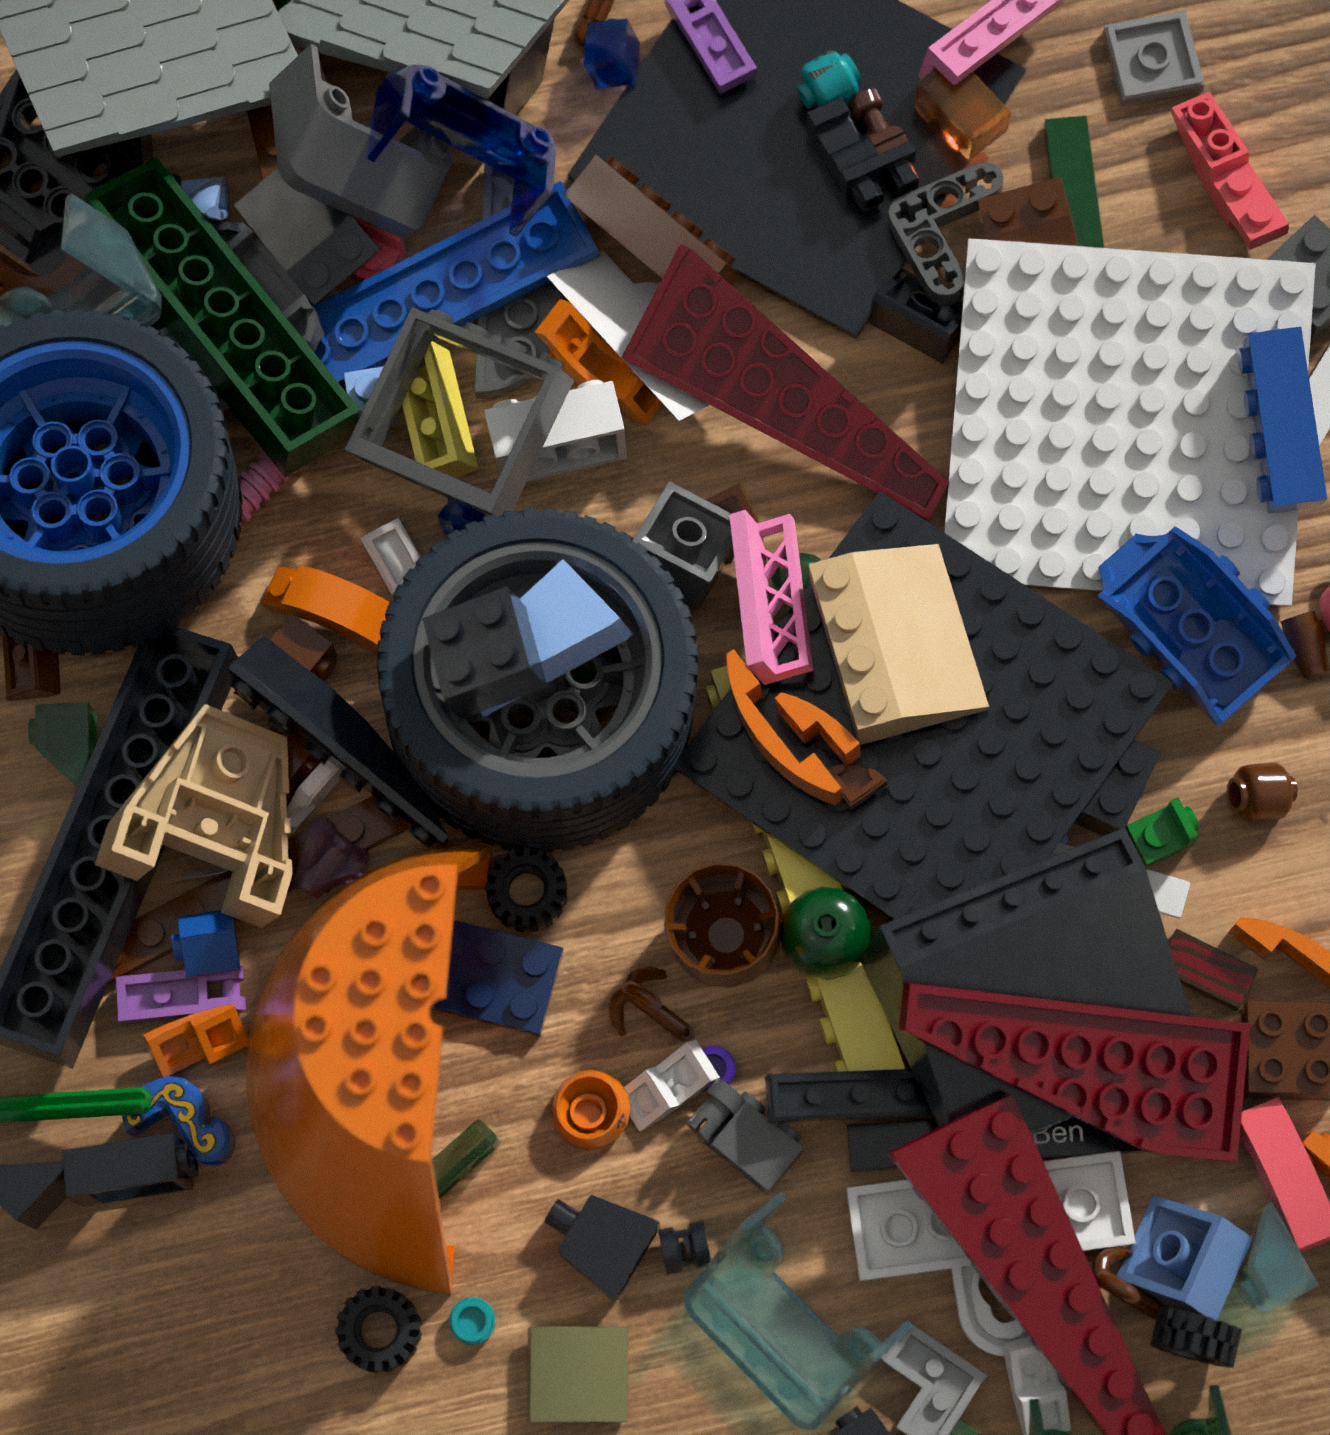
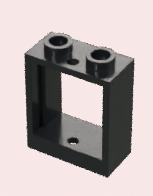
M174 1133L62 1150L66 1197L85 1207L193 1190L192 1177L199 1176L198 1160L195 1159L193 1153L189 1150L188 1144Z

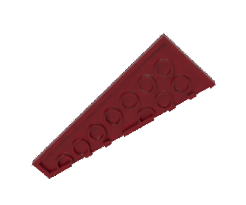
M680 243L621 358L876 493L879 491L883 492L910 511L929 520L949 481L692 249Z
M1006 1094L888 1152L891 1162L898 1166L913 1186L912 1189L917 1196L929 1206L941 1222L940 1225L948 1236L953 1237L970 1259V1264L1010 1316L1015 1317L1031 1338V1343L1038 1351L1042 1352L1056 1370L1057 1376L1062 1383L1073 1392L1089 1413L1088 1416L1103 1435H1165L1014 1095Z

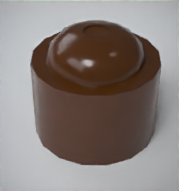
M712 863L692 870L675 885L666 903L664 928L676 960L691 977L709 986L733 988L755 980L770 967L780 947L781 921L772 891L756 873L737 864Z

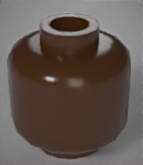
M1277 762L1241 766L1235 772L1233 778L1228 781L1227 800L1230 808L1247 822L1284 818L1291 810L1292 803L1296 800L1298 794L1295 779L1289 776L1286 769Z

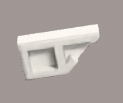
M329 760L325 765L319 764L298 787L287 807V818H290L292 834L295 833L341 781L338 776L342 771Z

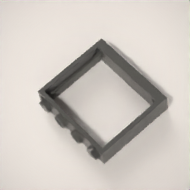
M412 307L345 450L363 462L488 516L496 514L497 517L503 515V512L514 510L574 379L562 370L563 362L551 358L548 354L540 352L538 357L535 358L525 354L527 348L514 340L503 337L499 343L489 339L490 333L475 324L466 322L464 328L452 324L454 318L438 309H431L428 314ZM433 337L544 381L491 493L382 447Z

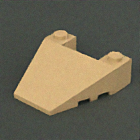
M204 704L110 820L95 865L138 881L154 868L162 844L232 871L221 913L263 928L281 915L292 877V859H289L288 835L291 834L290 818H287L286 794L289 793L287 737Z

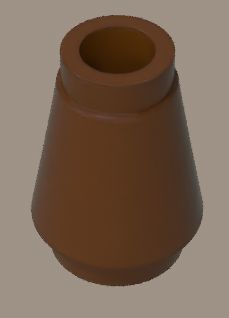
M1315 611L1306 612L1281 621L1283 633L1297 656L1294 658V661L1302 672L1303 678H1310L1330 671L1327 664L1322 620H1317Z

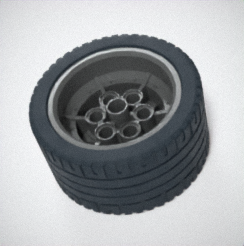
M536 508L524 509V512L516 513V510L503 512V515L497 517L496 514L483 517L484 521L477 523L475 520L464 525L465 529L461 531L456 529L446 535V540L443 542L439 540L430 547V552L428 554L424 553L416 561L415 568H410L405 574L403 584L398 585L393 594V602L388 604L385 612L386 621H382L380 629L381 640L378 641L377 674L391 745L394 753L426 796L435 814L439 818L444 817L447 824L454 829L460 828L463 830L465 835L473 839L478 837L482 839V843L491 846L497 844L501 845L502 849L511 850L517 848L521 849V852H523L522 848H530L531 853H534V850L538 848L549 853L554 852V849H562V851L572 850L574 846L580 844L584 847L593 844L594 840L598 838L603 840L612 836V832L615 830L621 831L630 825L632 819L637 820L645 813V809L648 806L652 807L659 799L660 792H665L671 783V777L677 773L674 767L690 739L696 697L698 644H696L695 627L691 623L692 616L688 606L684 605L685 598L680 588L675 587V580L668 571L663 570V564L655 556L651 557L649 550L640 542L638 544L633 542V537L623 531L621 533L616 531V527L606 522L601 524L597 522L596 518L587 515L583 518L577 516L576 512L565 510L564 513L557 512V509L544 508V511H536ZM563 559L620 617L632 632V635L626 641L610 649L615 658L596 656L548 682L546 688L522 696L485 717L479 712L462 719L443 700L422 618L506 586L520 599ZM588 670L595 675V679L590 683L580 684L574 681L572 676L577 671ZM617 708L612 719L602 729L596 714L600 711ZM562 709H570L578 717L571 723L563 724L558 722L554 715ZM518 714L528 715L533 720L530 726L523 729L513 727L509 721ZM470 725H489L491 729L488 742L478 735ZM544 750H550L555 755V757L539 758Z

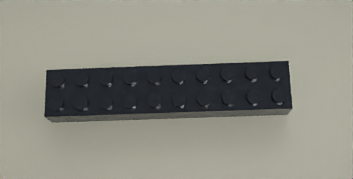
M174 627L171 630L166 629L162 631L163 635L153 640L148 638L144 640V644L138 645L0 968V1045L73 1069L165 848L161 844L154 868L138 881L95 865L107 825L201 707L206 704L222 711L232 687L228 668L238 658L232 645L178 627Z

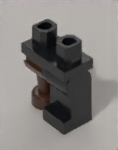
M874 88L866 89L851 98L847 106L841 97L807 112V133L833 178L841 187L845 200L853 198L863 212L878 207L883 202L884 194L879 187L882 184L891 181L898 195H905L916 190L919 186V176L915 166L916 150L911 141H908L904 133L905 131L898 126H889L881 115L880 111L883 107V101L878 91ZM849 110L855 120L865 121L870 135L860 139L849 117Z

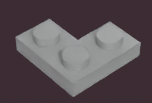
M910 1322L906 1324L882 1361L921 1388L896 1426V1429L905 1435H949L987 1376Z

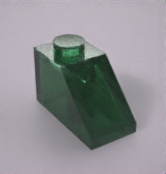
M89 702L36 704L35 719H30L28 723L29 742L31 745H35V748L44 759L75 788H78L97 744V713Z

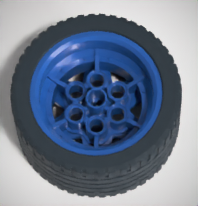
M71 309V312L54 310L51 311V314L44 315L41 312L32 314L31 318L25 320L23 317L11 321L12 324L4 326V324L0 325V634L6 638L12 637L14 642L26 646L29 644L36 650L46 651L48 649L52 653L62 655L65 652H71L72 655L81 656L92 652V655L105 654V651L108 650L113 652L125 650L126 646L132 645L135 647L144 644V640L148 638L153 640L163 635L162 631L173 629L180 624L182 618L187 619L196 611L195 607L198 604L201 606L209 598L208 593L217 588L221 582V575H225L230 566L229 559L234 557L237 548L236 541L239 540L241 533L240 523L243 517V500L240 480L221 406L207 376H204L203 370L197 362L192 361L191 356L183 348L177 347L175 341L168 336H161V332L151 326L146 328L142 322L134 319L126 320L122 315L114 313L106 315L104 311L91 310V313L85 312L84 309ZM90 421L82 426L78 434L66 425V423ZM145 443L157 457L160 467L140 465L137 462ZM98 444H110L102 451L92 450ZM65 446L56 453H48L51 448ZM23 447L27 458L16 462L11 468L10 474L4 475L11 460ZM119 478H132V480L125 485L114 484L116 480H118ZM42 481L40 486L35 489H24L30 482ZM99 513L110 514L109 517H107L103 521H91L92 518L96 517ZM54 515L64 516L58 523H46ZM143 519L137 525H135L137 520ZM6 524L28 525L24 540L16 535Z

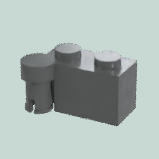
M717 1078L706 1091L707 1099L694 1115L686 1121V1125L696 1132L703 1122L706 1121L697 1134V1138L769 1196L802 1155L803 1147L798 1144L802 1137L785 1122H778L777 1125L768 1123V1119L762 1114L766 1108L756 1098L746 1091L740 1095L725 1081Z

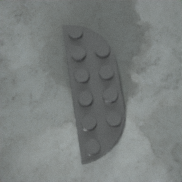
M485 156L482 220L547 188L546 184L534 175L533 170L516 161L496 156ZM550 281L478 318V326L490 333L489 339L499 343L503 337L514 340L527 348L525 354L535 358L538 357L540 352L549 354V348L537 336L535 331L559 299L565 300V296ZM476 354V398L503 395L524 386L534 379V377Z

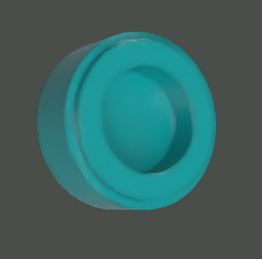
M468 1297L459 1301L451 1310L449 1326L453 1335L462 1343L478 1345L487 1341L494 1333L496 1315L493 1308L483 1299Z

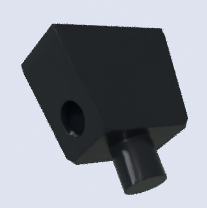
M590 1195L581 1211L557 1199L544 1221L547 1225L566 1235L557 1250L558 1254L615 1303L656 1237L658 1229L661 1228L660 1222L651 1217Z

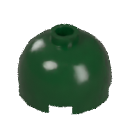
M822 886L805 891L790 903L782 917L780 941L784 955L796 970L803 971L810 976L830 980L845 976L860 965L862 954L870 942L871 927L865 909L854 896L840 888Z

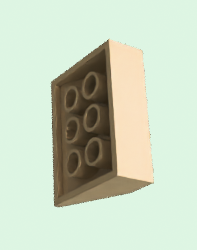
M939 544L851 552L809 564L810 583L856 738L860 745L989 710V704Z

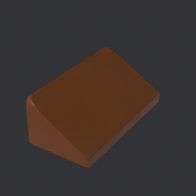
M2 636L6 699L8 701L52 697L60 694L58 654L52 653L48 649L46 651L36 650L29 644L24 646L14 642L12 637L6 638Z

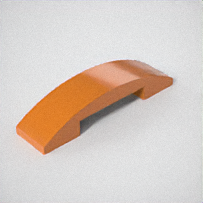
M732 649L726 654L732 696L742 724L753 743L767 761L792 784L827 803L836 805L843 799L840 785L816 754L813 753L799 763L753 703L762 697L760 682L735 650Z
M1240 917L1228 932L1263 960L1276 947L1330 988V952L1306 936L1272 922Z

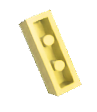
M431 341L402 406L416 462L457 478L477 471L479 468L450 351Z

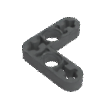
M982 162L900 196L889 207L890 230L925 293L932 302L938 305L948 306L958 302L964 294L965 285L963 270L939 228L979 211L977 199L1003 192L1004 177L1002 171L992 163ZM983 179L986 184L991 183V188L985 189L983 185L977 186V181ZM970 192V198L966 199L965 193ZM948 193L954 195L958 202L951 208H941L936 205L934 200L940 194ZM923 203L927 204V209H922ZM907 212L910 217L915 216V221L909 223L906 218L901 219V214ZM922 243H931L938 248L937 254L930 258H922L914 250ZM941 267V274L947 283L952 282V288L946 289L944 285H938V273L936 271L938 268Z

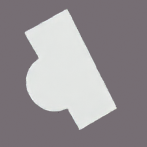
M604 251L599 252V257L582 266L559 270L548 275L547 278L620 357H622L660 284L657 282L634 284ZM623 359L678 421L709 406L706 402Z

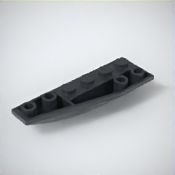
M266 636L262 637L233 661L228 670L232 681L231 686L235 690L233 695L252 710L260 706L266 711L270 717L268 722L276 730L288 738L292 733L297 735L307 743L303 748L304 751L320 764L325 765L329 760L342 771L338 777L345 784L358 793L364 788L375 796L377 800L374 802V805L390 819L395 820L399 815L412 825L409 833L423 845L430 848L435 843L438 847H445L449 836L422 790L398 756L374 728L334 689Z

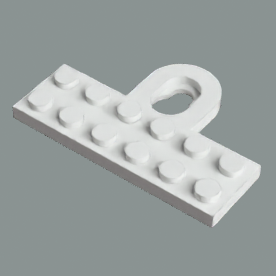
M1120 1151L1043 1161L1083 1252L1135 1244ZM908 1180L846 1188L859 1282L951 1269L958 1320L963 1333L975 1347L987 1354L1005 1357L1003 1344L1029 1337L1016 1319L1009 1323H1001L994 1318L991 1306L981 1297L979 1291L980 1276L970 1264V1259L953 1237L948 1236L940 1225L939 1219L925 1201L917 1196Z

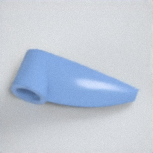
M226 177L182 180V189L206 219L224 220L228 217L230 201Z

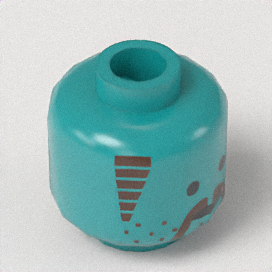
M830 50L801 67L800 80L802 84L797 86L796 89L802 102L808 109L814 106L818 108L841 97L845 104H848L851 98L858 94V85L862 83V79L856 65L846 53L840 55Z

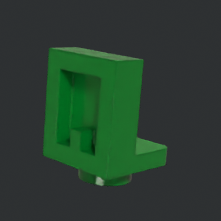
M1179 798L1169 801L1166 807L1128 824L1125 829L1145 868L1192 847L1198 838L1196 831L1200 829L1193 810L1189 806L1183 807Z

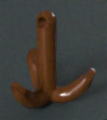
M652 966L634 968L626 974L623 985L612 994L609 1002L611 1023L620 1036L626 1035L624 1005L629 1001L679 1040L687 1041L692 1038V1027L664 1006L658 995L639 985L643 981L667 978L666 971ZM686 1028L687 1034L683 1036L682 1031Z
M1115 1246L1101 1251L1094 1259L1092 1270L1099 1287L1146 1316L1156 1320L1159 1307L1164 1308V1306L1158 1300L1109 1272L1112 1263L1119 1261L1125 1256L1133 1255L1132 1249Z

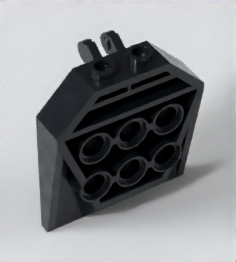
M16 70L0 93V163L6 156L12 155L10 164L6 168L0 169V243L43 276L58 269L67 259L71 250H87L94 255L98 252L101 245L84 225V195L154 159L152 134L96 147L64 161L62 156L57 157L42 124L35 129H31V124L38 115L19 72ZM103 163H107L105 172L101 176L93 178L95 168ZM44 179L41 189L31 193L32 185L37 180ZM75 203L73 213L62 218L63 209L68 204Z

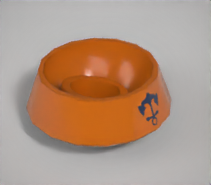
M594 1069L576 1072L565 1079L555 1092L551 1108L553 1122L560 1135L572 1145L586 1149L605 1147L619 1138L628 1124L631 1111L628 1094L621 1082L607 1072Z

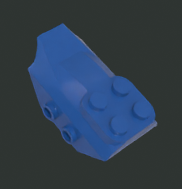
M1176 526L1164 535L1146 536L1136 533L1098 567L1102 577V592L1097 597L1133 634L1129 637L1133 646L1145 657L1152 655L1163 667L1160 673L1174 682L1172 687L1175 690H1179L1182 687L1218 727L1297 657L1276 619L1268 611L1271 606L1264 595L1255 588L1249 590L1238 579L1240 572L1229 558L1224 555L1218 557L1211 549Z

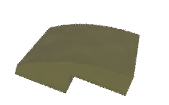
M528 1327L527 1423L628 1422V1327Z

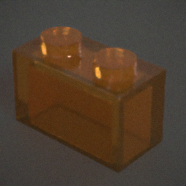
M935 68L917 82L914 102L918 113L925 121H933L942 131V136L947 145L955 152L961 151L968 160H971L1007 132L1011 112L974 72L954 86Z

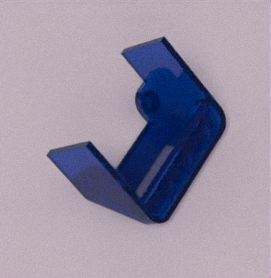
M415 64L392 72L385 77L377 88L366 159L375 162L404 122L411 123L514 179L509 234L514 237L519 235L552 195L556 147L552 136L544 128L533 126L440 75L434 68L427 65Z

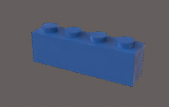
M1299 326L1248 333L1243 342V347L1237 350L1240 373H1247L1250 390L1244 391V406L1247 417L1254 416L1256 433L1250 434V445L1253 459H1260L1262 476L1257 477L1260 503H1267L1268 514L1321 507L1327 500L1302 328Z

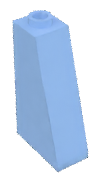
M563 559L520 598V601L526 606L546 683L626 641L632 635V632L620 617ZM514 700L484 710L480 713L485 717L488 714L500 709L501 707L513 702Z

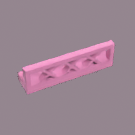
M991 0L928 47L918 77L927 85L940 74H943L955 86L1066 0Z
M746 510L730 514L747 667L764 685L813 671L794 518L790 514H786L757 524ZM783 531L784 540L773 554L765 550L763 537ZM781 566L788 570L789 577L780 590L776 591L769 587V580L777 568ZM785 603L793 608L794 614L786 626L781 629L774 625L773 618ZM788 641L797 645L799 659L779 665L778 655Z

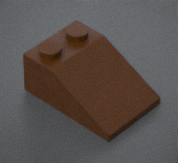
M1061 176L977 199L986 240L1079 246L1068 197Z

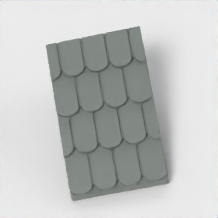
M0 0V32L55 155L57 157L62 156L64 161L96 147L271 105L269 83L298 56L272 0Z
M291 0L278 11V14L293 46L306 49L310 44L318 47V53L391 72L499 135L542 83L555 17L569 0Z

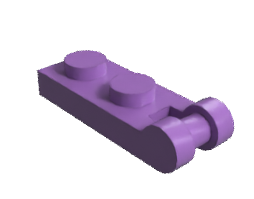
M664 0L667 11L672 19L677 22L720 94L757 76V67L716 0ZM696 5L701 8L692 14L688 11V9Z
M240 965L241 969L186 977L185 970L116 977L118 1022L129 1024L178 1019L228 1004H233L238 1014L246 1012V1000L240 993V982L244 981L243 966ZM221 983L223 997L210 998L209 984Z

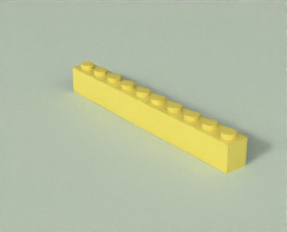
M727 666L711 670V685L705 687L712 711L715 710L731 689ZM751 823L755 835L763 833L768 848L761 850L768 875L777 874L782 890L775 892L782 916L790 903L807 890L822 886L843 890L840 883ZM861 963L847 975L830 980L810 975L804 976L812 1002L820 1000L825 1017L819 1019L827 1045L835 1043L840 1060L833 1062L836 1072L905 1069L890 1023Z

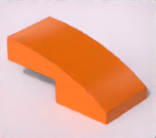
M781 692L775 697L777 712L804 744L819 734L844 764L850 765L861 757L860 743L846 728L826 712L809 702Z
M233 1004L204 1010L143 1034L157 1070L162 1077L170 1076L204 1058L209 1064H212L249 1044V1039Z

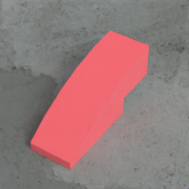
M1274 1098L1242 1111L1240 1138L1257 1167V1178L1297 1252L1301 1253L1330 1241V1203L1309 1155L1280 1098Z

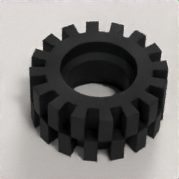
M515 848L507 851L508 856L502 858L500 855L495 860L496 866L494 868L490 867L487 874L488 882L485 884L487 899L493 914L501 920L503 925L508 928L509 926L515 927V930L519 932H524V929L536 932L539 931L538 927L545 925L547 928L552 925V920L556 916L559 918L562 914V907L567 903L568 898L565 874L562 867L560 868L557 860L552 855L551 857L547 856L544 850L538 848L537 851L531 853L530 848H522L523 852H516ZM533 874L542 880L544 893L537 903L523 906L514 902L510 897V885L519 875Z
M371 1286V1289L357 1291L356 1296L352 1299L348 1298L344 1302L345 1307L342 1312L339 1311L336 1318L338 1319V1327H335V1335L338 1336L339 1343L337 1344L340 1351L345 1354L346 1359L352 1364L373 1373H387L394 1371L399 1366H404L408 1363L409 1357L415 1355L418 1350V1341L422 1337V1332L420 1331V1324L422 1323L416 1307L403 1294L389 1287ZM382 1311L389 1313L396 1322L397 1331L395 1338L385 1347H370L362 1338L361 1327L363 1321L374 1312Z
M1159 1307L1150 1345L1158 1348V1350L1170 1352L1172 1355L1182 1356L1189 1360H1196L1219 1367L1233 1368L1242 1329L1208 1316H1200L1197 1313Z

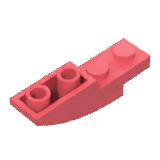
M1207 92L1172 107L1171 113L1187 153L1209 197L1228 229L1235 227L1249 250L1287 235L1289 229L1288 221L1249 164L1248 149L1211 93Z

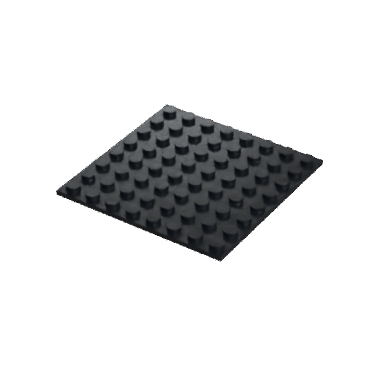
M716 0L757 67V76L720 94L677 22L671 19L568 173V179L574 182L595 155L606 162L611 157H614L640 178L635 186L640 189L645 183L672 205L667 211L671 216L677 210L704 232L699 238L702 242L705 243L708 238H711L735 257L736 260L731 266L740 272V275L857 339L870 320L871 302L875 292L895 276L907 261L889 227V207L894 200L903 195H898L892 182L889 181L879 186L884 194L883 202L878 207L867 212H863L853 198L845 200L841 187L833 178L807 133V112L816 109V107L808 109L797 92L796 87L802 84L800 80L801 67L830 50L840 55L846 53L852 59L862 79V83L858 85V93L866 89H876L883 101V107L880 111L881 115L889 126L901 127L905 131L904 133L908 141H911L916 150L915 166L919 176V186L917 189L966 168L1024 77L1027 69L997 53L955 86L943 74H940L926 85L918 75L928 47L952 29L899 0ZM696 5L688 9V11L692 14L701 8ZM849 110V117L860 139L870 135L865 121L855 120ZM944 193L937 196L934 200L936 205L941 207L949 194ZM923 203L922 209H927V204ZM907 212L901 214V219L906 218L909 223L915 221V216L910 217Z
M879 491L829 558L851 552L939 544L989 704V710L860 745L861 757L850 765H860L875 769L885 777L887 786L852 810L848 808L843 800L836 805L827 803L806 793L782 776L761 754L748 735L737 712L731 689L682 752L674 770L880 912L895 920L1050 858L1170 691L1174 682ZM810 583L804 590L814 670L764 685L756 677L760 682L762 697L753 704L799 763L815 753L826 769L844 763L819 734L804 744L777 712L775 697L781 692L800 698L837 720L857 740ZM793 608L789 610L778 627L783 629L794 614ZM788 641L778 655L779 665L799 659L797 645Z

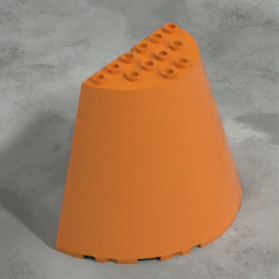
M457 844L443 848L433 847L406 854L378 865L356 877L328 897L306 918L289 939L273 964L259 996L252 1019L247 1047L246 1085L248 1107L255 1138L272 1178L295 1213L319 1238L339 1254L365 1270L399 1284L420 1290L452 1294L456 1247L446 1245L431 1157L443 1027L432 1022L430 1010L436 1001L446 999L456 891L485 890V884L488 882L487 874L491 867L493 847L488 844Z

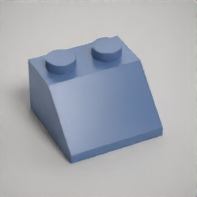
M1153 1195L1135 1233V1244L1129 1247L1132 1249L1133 1255L1125 1256L1117 1276L1149 1296L1176 1309L1188 1313H1197L1200 1316H1208L1217 1320L1253 1238L1222 1216Z

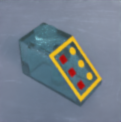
M1271 1202L1257 1210L1250 1236L1253 1239L1239 1272L1244 1281L1239 1284V1288L1250 1308L1255 1309L1258 1307L1261 1314L1264 1315L1319 1285L1274 1204Z

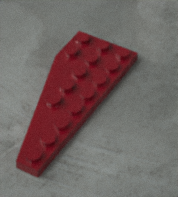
M903 983L899 1031L1144 1152L1237 1162L1250 1024Z

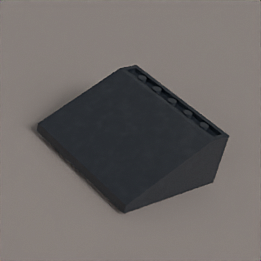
M1125 828L880 925L862 954L861 964L939 1127L1006 1094L1014 1095L1031 1135L1071 1119L1074 1116L899 1031L903 983L1191 1017L1146 868Z

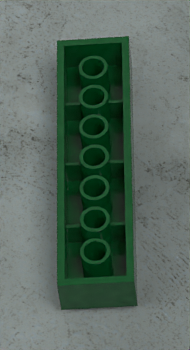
M157 157L84 195V225L179 345L191 356V360L197 362L213 388L284 477L350 439L359 420L360 409Z

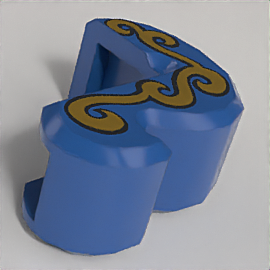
M165 1076L145 1084L143 1088L150 1091L152 1097L150 1111L146 1114L123 1115L122 1117L125 1132L133 1137L169 1114L195 1159L204 1165L218 1166L224 1164L230 1159L235 1149V1137L230 1126L220 1118H215L212 1124L209 1125L210 1106L204 1093L185 1078Z

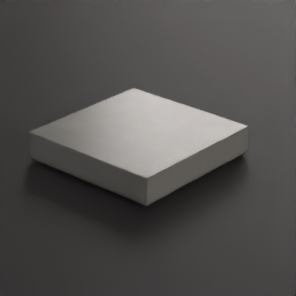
M1185 10L1104 25L1102 33L1121 106L1203 91L1205 83Z

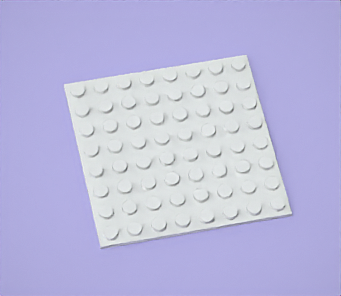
M968 238L944 533L1026 586L1102 592V577L1098 567L1136 533L1146 536L1164 535L1176 526L1211 549L1218 557L1224 555L1229 558L1240 572L1238 579L1249 590L1255 588L1261 592L1270 605L1291 607L1298 510L1268 514L1267 503H1260L1257 477L1262 476L1260 459L1254 460L1252 457L1250 434L1256 433L1254 416L1247 417L1245 411L1244 391L1250 389L1247 373H1240L1237 350L1243 347V342L1248 333L1301 326L1308 368L1316 263Z

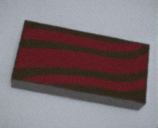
M1176 928L1169 941V946L1181 984L1238 1011L1259 969Z

